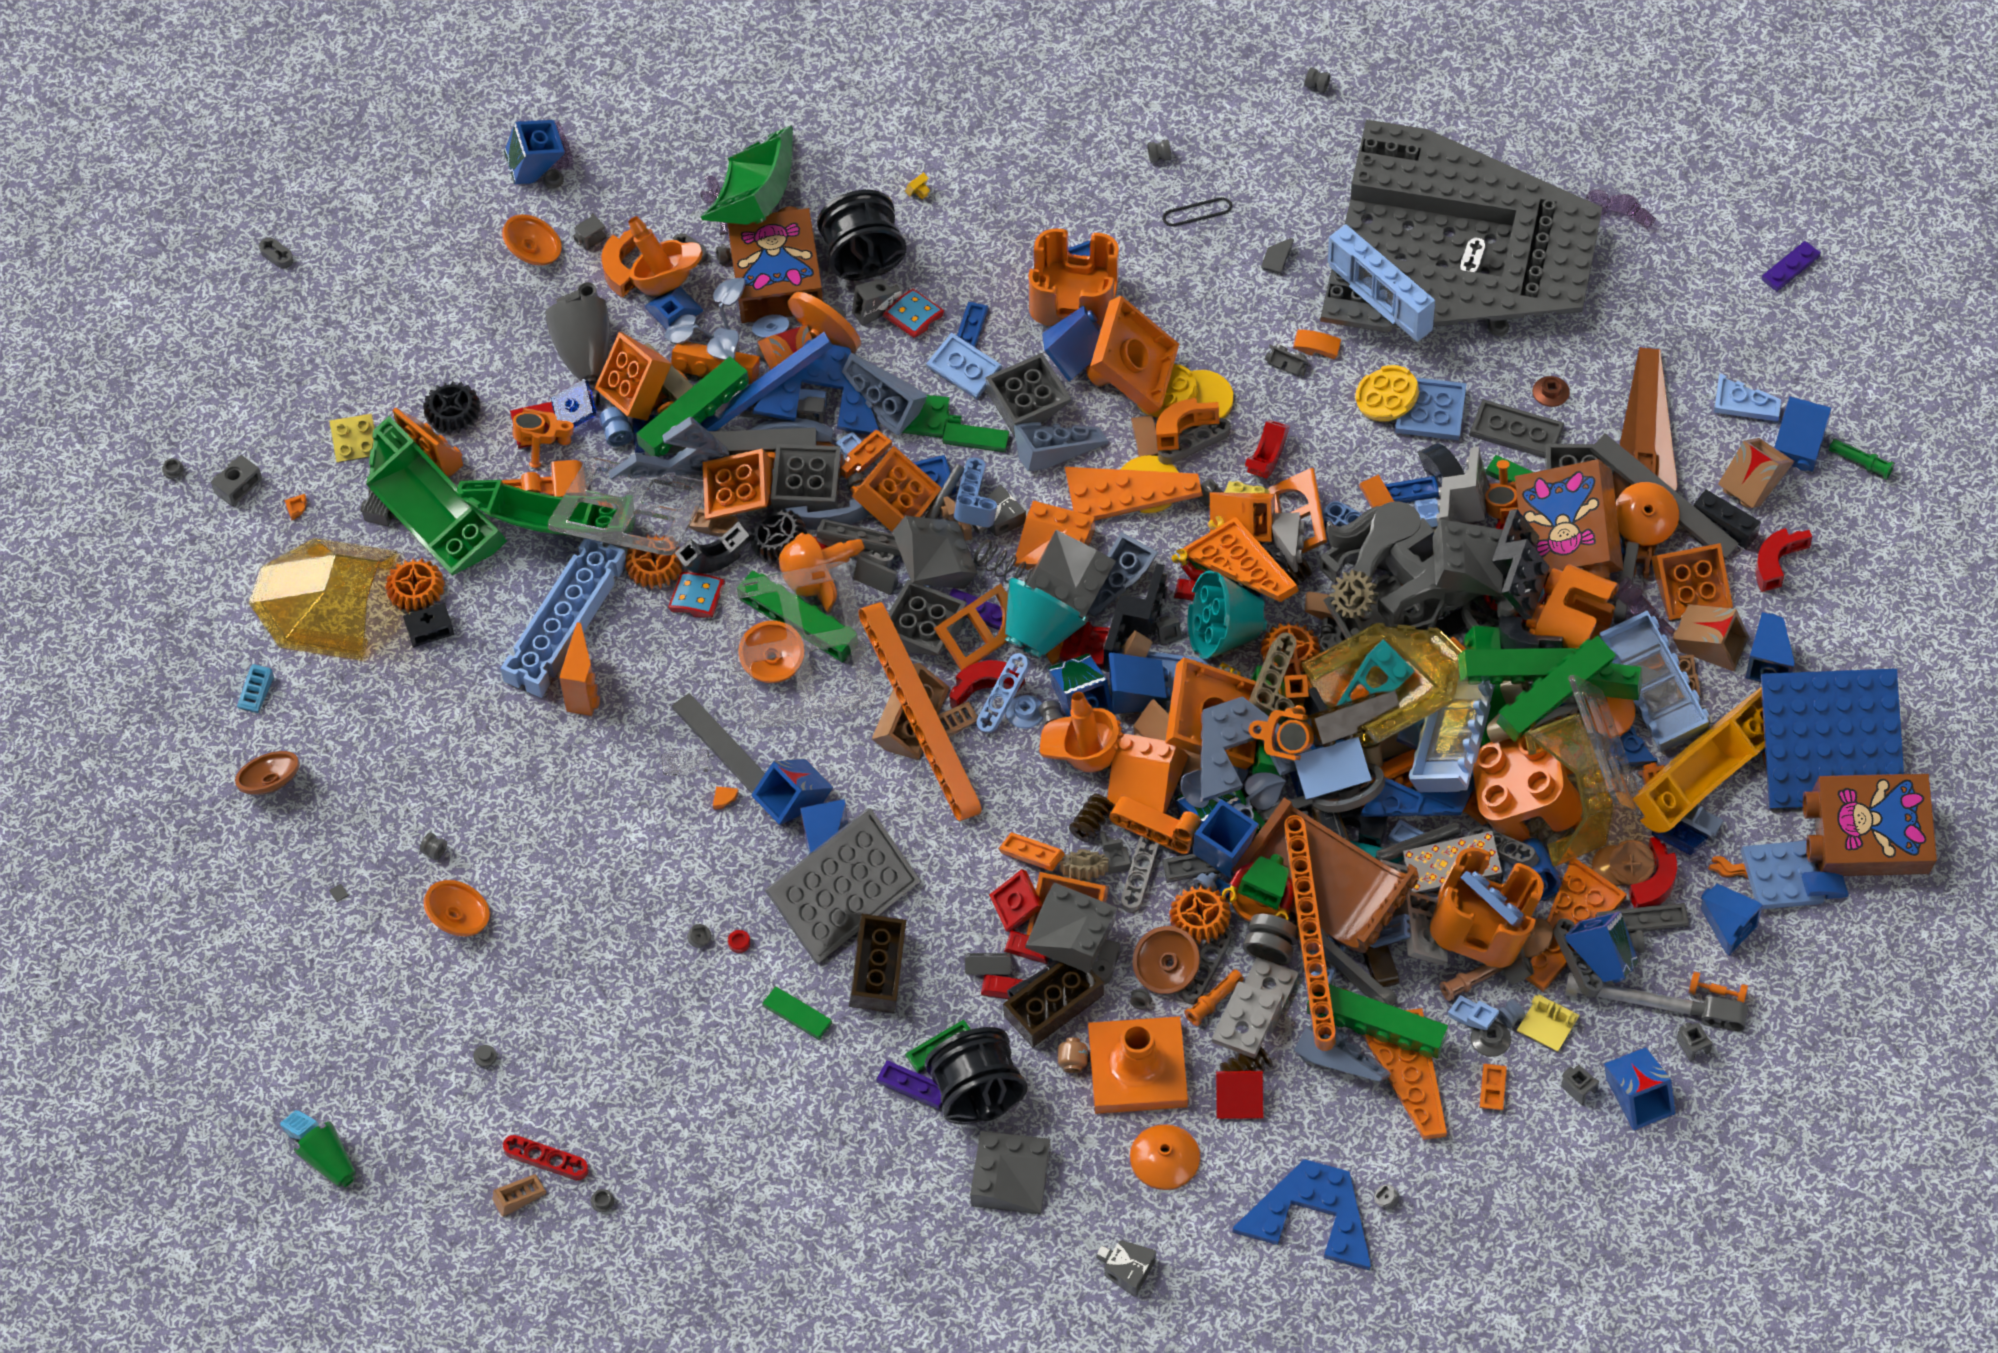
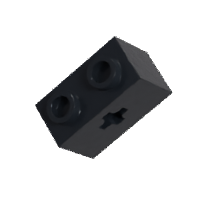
M445 603L432 605L420 611H412L403 616L413 648L455 635Z

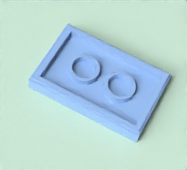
M952 332L926 363L927 368L975 399H978L986 389L985 377L1002 369L1000 363Z
M1359 737L1298 754L1301 755V759L1294 760L1306 800L1371 781Z

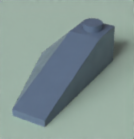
M853 353L849 355L842 370L855 390L860 391L866 399L865 403L867 406L872 408L878 415L877 419L896 435H900L919 415L928 397L913 385Z
M1040 422L1016 424L1014 426L1018 457L1027 471L1047 469L1108 444V439L1099 427L1074 425L1072 428H1062L1060 424H1053L1052 427L1041 426Z
M1121 532L1107 554L1108 557L1116 562L1087 613L1094 617L1100 614L1120 594L1125 592L1148 571L1158 552Z
M1312 1025L1305 1028L1294 1049L1307 1062L1379 1082L1388 1078L1391 1074L1373 1057L1364 1056L1361 1053L1362 1047L1346 1040L1348 1035L1336 1026L1335 1046L1331 1050L1322 1051L1316 1047ZM1323 1034L1320 1036V1038L1328 1039L1330 1038V1036L1327 1034Z

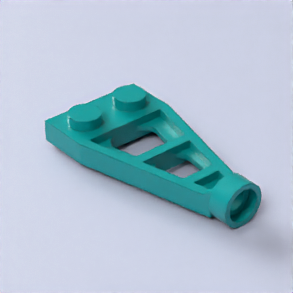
M1383 639L1367 654L1337 705L1351 701L1350 695L1359 684L1369 694L1377 691H1393L1400 687L1415 671ZM1373 666H1378L1388 677L1387 682L1378 688H1372L1366 682V676Z

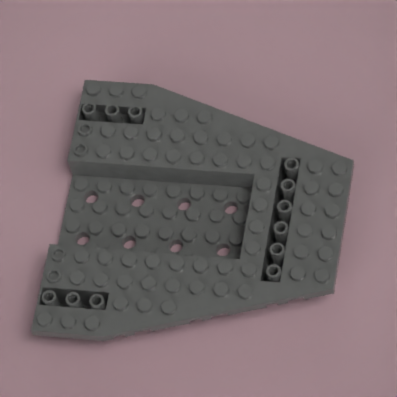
M1366 119L1351 183V198L1345 224L1435 299L1433 327L1458 325V322L1464 321L1476 323L1477 320L1484 319L1498 321L1524 318V315L1539 317L1543 316L1544 313L1556 312L1559 315L1583 312L1603 207L1429 129ZM1365 218H1369L1372 220V222L1366 224L1363 223L1362 220ZM1411 225L1413 229L1405 230L1403 226ZM1450 231L1453 232L1455 235L1452 237H1447L1444 235V233ZM1473 238H1481L1487 246V254L1481 271H1485L1488 274L1470 272L1471 268H1475L1473 261L1470 267L1467 266L1468 271L1461 270L1460 265L1466 246ZM1487 238H1492L1496 242L1487 243L1485 240ZM1480 245L1476 248L1473 247L1475 254L1477 249H1481ZM1397 258H1404L1406 261L1396 260V259H1397ZM1443 264V265H1446L1447 268H1446V267H1440V266H1438V265ZM1359 265V280H1363L1367 276L1372 277L1367 270ZM1331 269L1320 322L1380 332H1388L1391 329L1400 328L1396 323L1392 324L1351 289L1349 287L1350 284ZM1380 282V290L1383 288L1388 290V297L1384 301L1391 306L1393 303V293Z

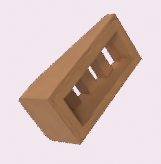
M969 701L938 715L940 721H945L949 728L945 730L948 738L975 724L978 718ZM964 709L967 710L972 719L968 720L963 713ZM959 713L963 723L959 722L955 714ZM949 717H952L956 726H952L951 722L948 719Z
M534 1174L493 1190L492 1200L503 1217L544 1196L546 1190L537 1175ZM529 1184H532L535 1190L534 1192H531V1190L529 1189ZM523 1188L526 1195H522L520 1189ZM512 1193L515 1194V1196H516L515 1199H513V1197H512V1195H511Z

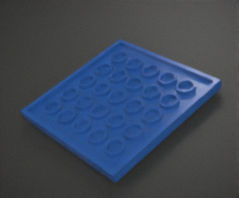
M1897 668L1761 674L1769 809L1803 808V793L1813 790L1819 776L1904 774Z

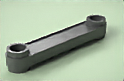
M1320 927L1325 959L1368 998L1393 1006L1397 1000L1396 994L1390 988L1382 987L1329 940L1327 933ZM1309 930V931L1307 932V934H1312V933H1314L1315 931H1314V930Z

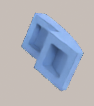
M1436 498L1414 501L1415 509L1420 515V520L1424 518L1431 527L1438 526L1436 515L1439 513Z
M1461 995L1448 1011V1017L1482 1030H1487L1499 1014V1010L1481 1001L1476 1004Z

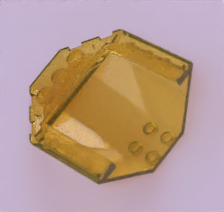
M312 538L261 566L249 605L279 648L363 661L368 646V639L365 638L368 595L377 568L391 570L397 550Z
M1376 623L1302 662L1312 687L1317 689L1327 709L1337 705L1367 654L1383 639L1415 671L1400 687L1393 690L1396 692L1400 708L1365 726L1366 733H1356L1362 748L1377 744L1454 702L1460 677L1458 655L1462 651L1438 628L1429 627L1428 630H1417L1416 626L1398 625L1397 628L1385 627L1384 623ZM1373 666L1366 676V682L1372 688H1378L1388 680L1387 675L1378 666ZM1359 684L1351 693L1350 698L1354 700L1369 695V692Z
M1579 713L1525 732L1529 755L1547 751L1575 773L1584 818L1573 834L1548 844L1553 867L1607 845L1622 792L1613 747Z

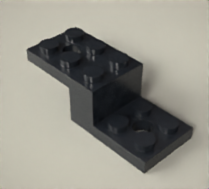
M1513 509L1509 511L1492 562L1506 578L1501 593L1524 620H1528L1533 617L1550 567L1536 551L1540 536L1519 510Z
M1156 564L1146 600L1120 594L1103 649L1104 672H1109V653L1121 654L1119 653L1120 647L1122 648L1126 638H1129L1134 631L1149 639L1151 635H1155L1157 630L1156 618L1161 616L1163 608L1161 601L1166 599L1168 586H1166L1168 575L1165 574V565Z

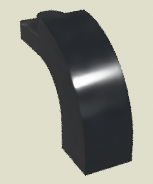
M1436 443L1417 452L1424 471L1433 473L1441 486L1444 477L1465 474L1455 456L1442 444Z
M737 522L715 542L700 545L689 539L675 554L685 568L691 572L698 574L712 573L738 560L741 557L739 551L753 538L740 522Z
M1500 617L1499 635L1501 649L1563 648V637L1530 634L1523 630L1522 617Z

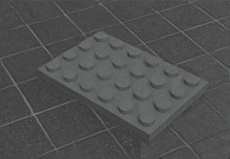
M867 808L767 887L765 892L813 961L819 963L858 932L861 913L878 916L921 880L873 810Z

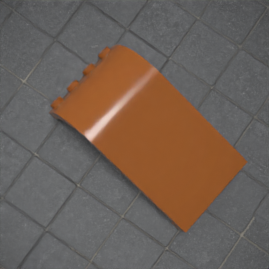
M1284 797L1232 869L1233 874L1235 875L1239 867L1251 861L1256 862L1259 857H1265L1270 860L1273 854H1278L1284 859L1282 865L1289 869L1288 877L1291 878L1285 839V821L1292 815L1302 817L1306 826L1320 927L1327 933L1328 937L1353 951L1365 953L1377 941L1383 927L1389 924L1397 907H1401L1409 890L1416 886L1419 880L1417 868L1409 863L1407 866L1408 873L1406 874L1387 866L1293 807L1292 802ZM1294 827V828H1291L1290 830H1291V831H1298V830H1300V829ZM1295 848V849H1293V850L1296 851V852H1299V851H1302L1303 849H1302V848ZM1299 868L1296 871L1304 872L1306 869ZM1303 888V889H1300L1299 891L1302 892V893H1305V892H1308L1309 890ZM1293 897L1291 908L1287 911L1296 916L1295 902ZM1304 909L1302 912L1310 913L1312 910Z

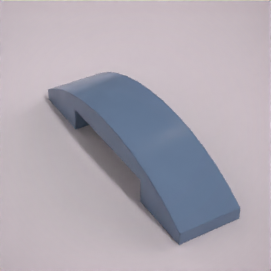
M780 418L773 419L748 429L816 428V441H832L833 429L802 418H795V421Z
M855 499L849 500L850 507L809 513L807 512V506L785 509L787 512L792 510L795 514H798L802 521H804L806 529L817 530L822 519L850 525L871 514Z

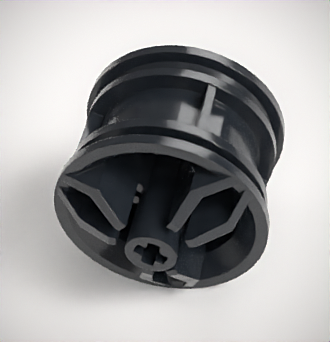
M868 189L848 192L830 201L819 213L817 227L824 241L829 246V265L836 276L850 281H860L881 276L894 269L903 260L907 250L906 241L898 227L895 226L894 205L891 198L885 193Z
M981 1027L961 1031L947 1038L928 1054L925 1060V1068L932 1077L933 1082L939 1087L943 1106L942 1112L948 1122L967 1125L980 1121L994 1120L1017 1105L1026 1095L1028 1084L1025 1078L1021 1076L1019 1069L1012 1062L1010 1039L1003 1029Z

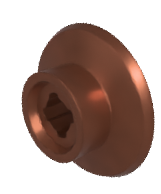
M1545 376L1535 382L1532 393L1538 403L1547 407H1556L1568 400L1570 389L1568 384L1561 378Z

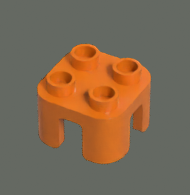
M1053 228L1040 233L1034 244V269H1029L1028 275L1029 313L1031 317L1045 326H1054L1084 306L1088 311L1091 310L1098 320L1096 322L1101 327L1109 301L1116 298L1118 289L1119 246L1116 240L1104 233H1092L1090 256H1080L1069 253L1067 230Z
M1570 564L1563 571L1553 568L1544 587V593L1548 594L1544 604L1537 603L1532 619L1527 620L1526 627L1531 628L1528 633L1541 636L1563 637V648H1579L1588 638L1592 640L1597 635L1600 637V632L1610 628L1615 607L1607 601L1609 598L1613 599L1618 591L1619 584Z
M1546 728L1530 729L1516 742L1510 738L1497 743L1490 742L1479 749L1476 763L1474 762L1473 766L1479 811L1496 832L1520 842L1530 838L1529 829L1522 821L1533 817H1542L1555 832L1572 827L1581 817L1583 810L1581 795L1567 777V775L1577 772L1574 759L1553 732Z
M1477 847L1463 849L1457 855L1440 888L1430 924L1431 935L1436 943L1445 950L1480 961L1490 967L1510 966L1516 960L1535 925L1536 919L1531 916L1543 894L1544 885L1542 878L1531 867L1516 863L1504 884L1488 880L1490 882L1489 888L1493 887L1500 891L1507 898L1506 904L1515 905L1524 914L1522 917L1523 921L1520 927L1517 928L1511 925L1461 878L1466 871L1470 873L1475 871L1483 875L1489 864L1491 853Z

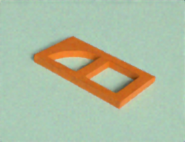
M1314 468L1307 469L1268 488L1269 493L1275 494V513H1281L1279 494L1294 491L1300 492L1307 497L1309 504L1290 512H1300L1301 519L1311 515L1315 536L1304 541V548L1300 549L1302 554L1327 543Z
M1001 583L934 628L961 671L981 661L1007 643L1005 641L1007 637L1005 635L1008 594ZM996 595L1002 610L1001 628L995 637L976 610L978 606ZM966 614L985 642L983 646L967 657L964 656L947 630V627Z

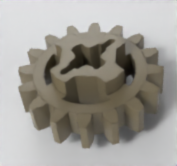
M1351 570L1350 574L1343 572V579L1337 577L1338 584L1331 586L1335 589V593L1330 594L1331 597L1335 598L1331 605L1338 606L1335 611L1342 613L1343 617L1349 618L1350 616L1353 619H1357L1358 616L1365 617V610L1371 612L1370 605L1377 603L1373 600V597L1378 596V593L1373 592L1377 585L1370 583L1373 578L1366 576L1364 572Z
M1079 849L1077 853L1070 852V855L1065 854L1060 861V872H1063L1064 876L1069 875V878H1078L1083 881L1091 880V877L1099 878V875L1104 876L1109 868V858L1105 857V854L1099 855V852L1086 851V849Z

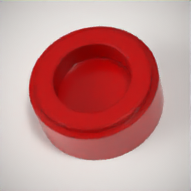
M744 930L731 932L727 939L730 950L735 953H743L751 945L750 936Z

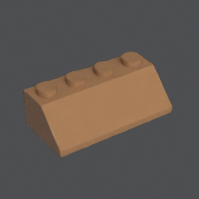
M915 663L913 666L938 715L950 687L921 663ZM892 690L872 740L886 751L919 760L923 750L894 690Z
M1154 699L1148 704L1134 724L1133 732L1135 736L1166 741L1169 714ZM1185 750L1189 756L1178 781L1180 787L1183 775L1195 770H1201V755Z

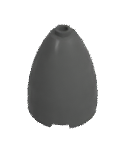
M582 296L581 300L569 303L563 300L550 306L545 311V320L550 337L560 358L580 382L586 385L597 383L607 361L610 345V321L605 300L596 296Z

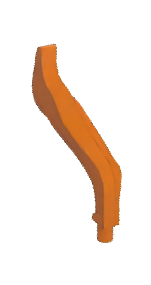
M1722 856L1713 857L1711 861L1716 864H1711L1708 867L1710 871H1715L1725 878L1744 876L1749 879L1744 863L1733 865Z

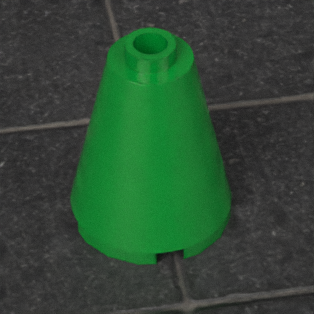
M331 1121L324 1122L326 1127L321 1129L317 1126L308 1132L298 1142L300 1148L295 1147L294 1152L337 1187L342 1185L347 1187L355 1180L354 1175L356 1171Z

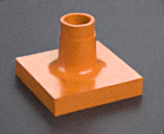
M1119 296L1109 301L1092 362L1086 366L1087 375L1094 385L1102 387L1112 384L1148 414L1154 413L1162 408L1179 343L1123 296Z
M1186 657L1182 658L1176 663L1165 743L1201 755V713L1203 709L1239 697H1244L1249 701L1256 681ZM1257 739L1225 750L1233 766L1246 770L1254 764Z
M1180 1016L1088 1023L1095 1114L1188 1108Z

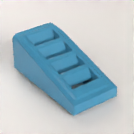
M256 664L251 665L237 704L239 709L259 713L274 679L271 668ZM250 691L257 692L259 694L250 693ZM246 699L255 700L256 703L248 702Z
M297 1110L280 1123L285 1133L290 1138L302 1139L308 1132L319 1125L316 1120Z

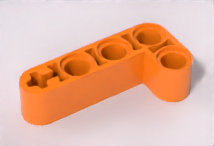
M1120 797L1109 815L1110 820L1117 826L1181 854L1189 853L1194 844L1195 832L1201 825L1200 817L1193 812H1184L1180 820L1128 797Z

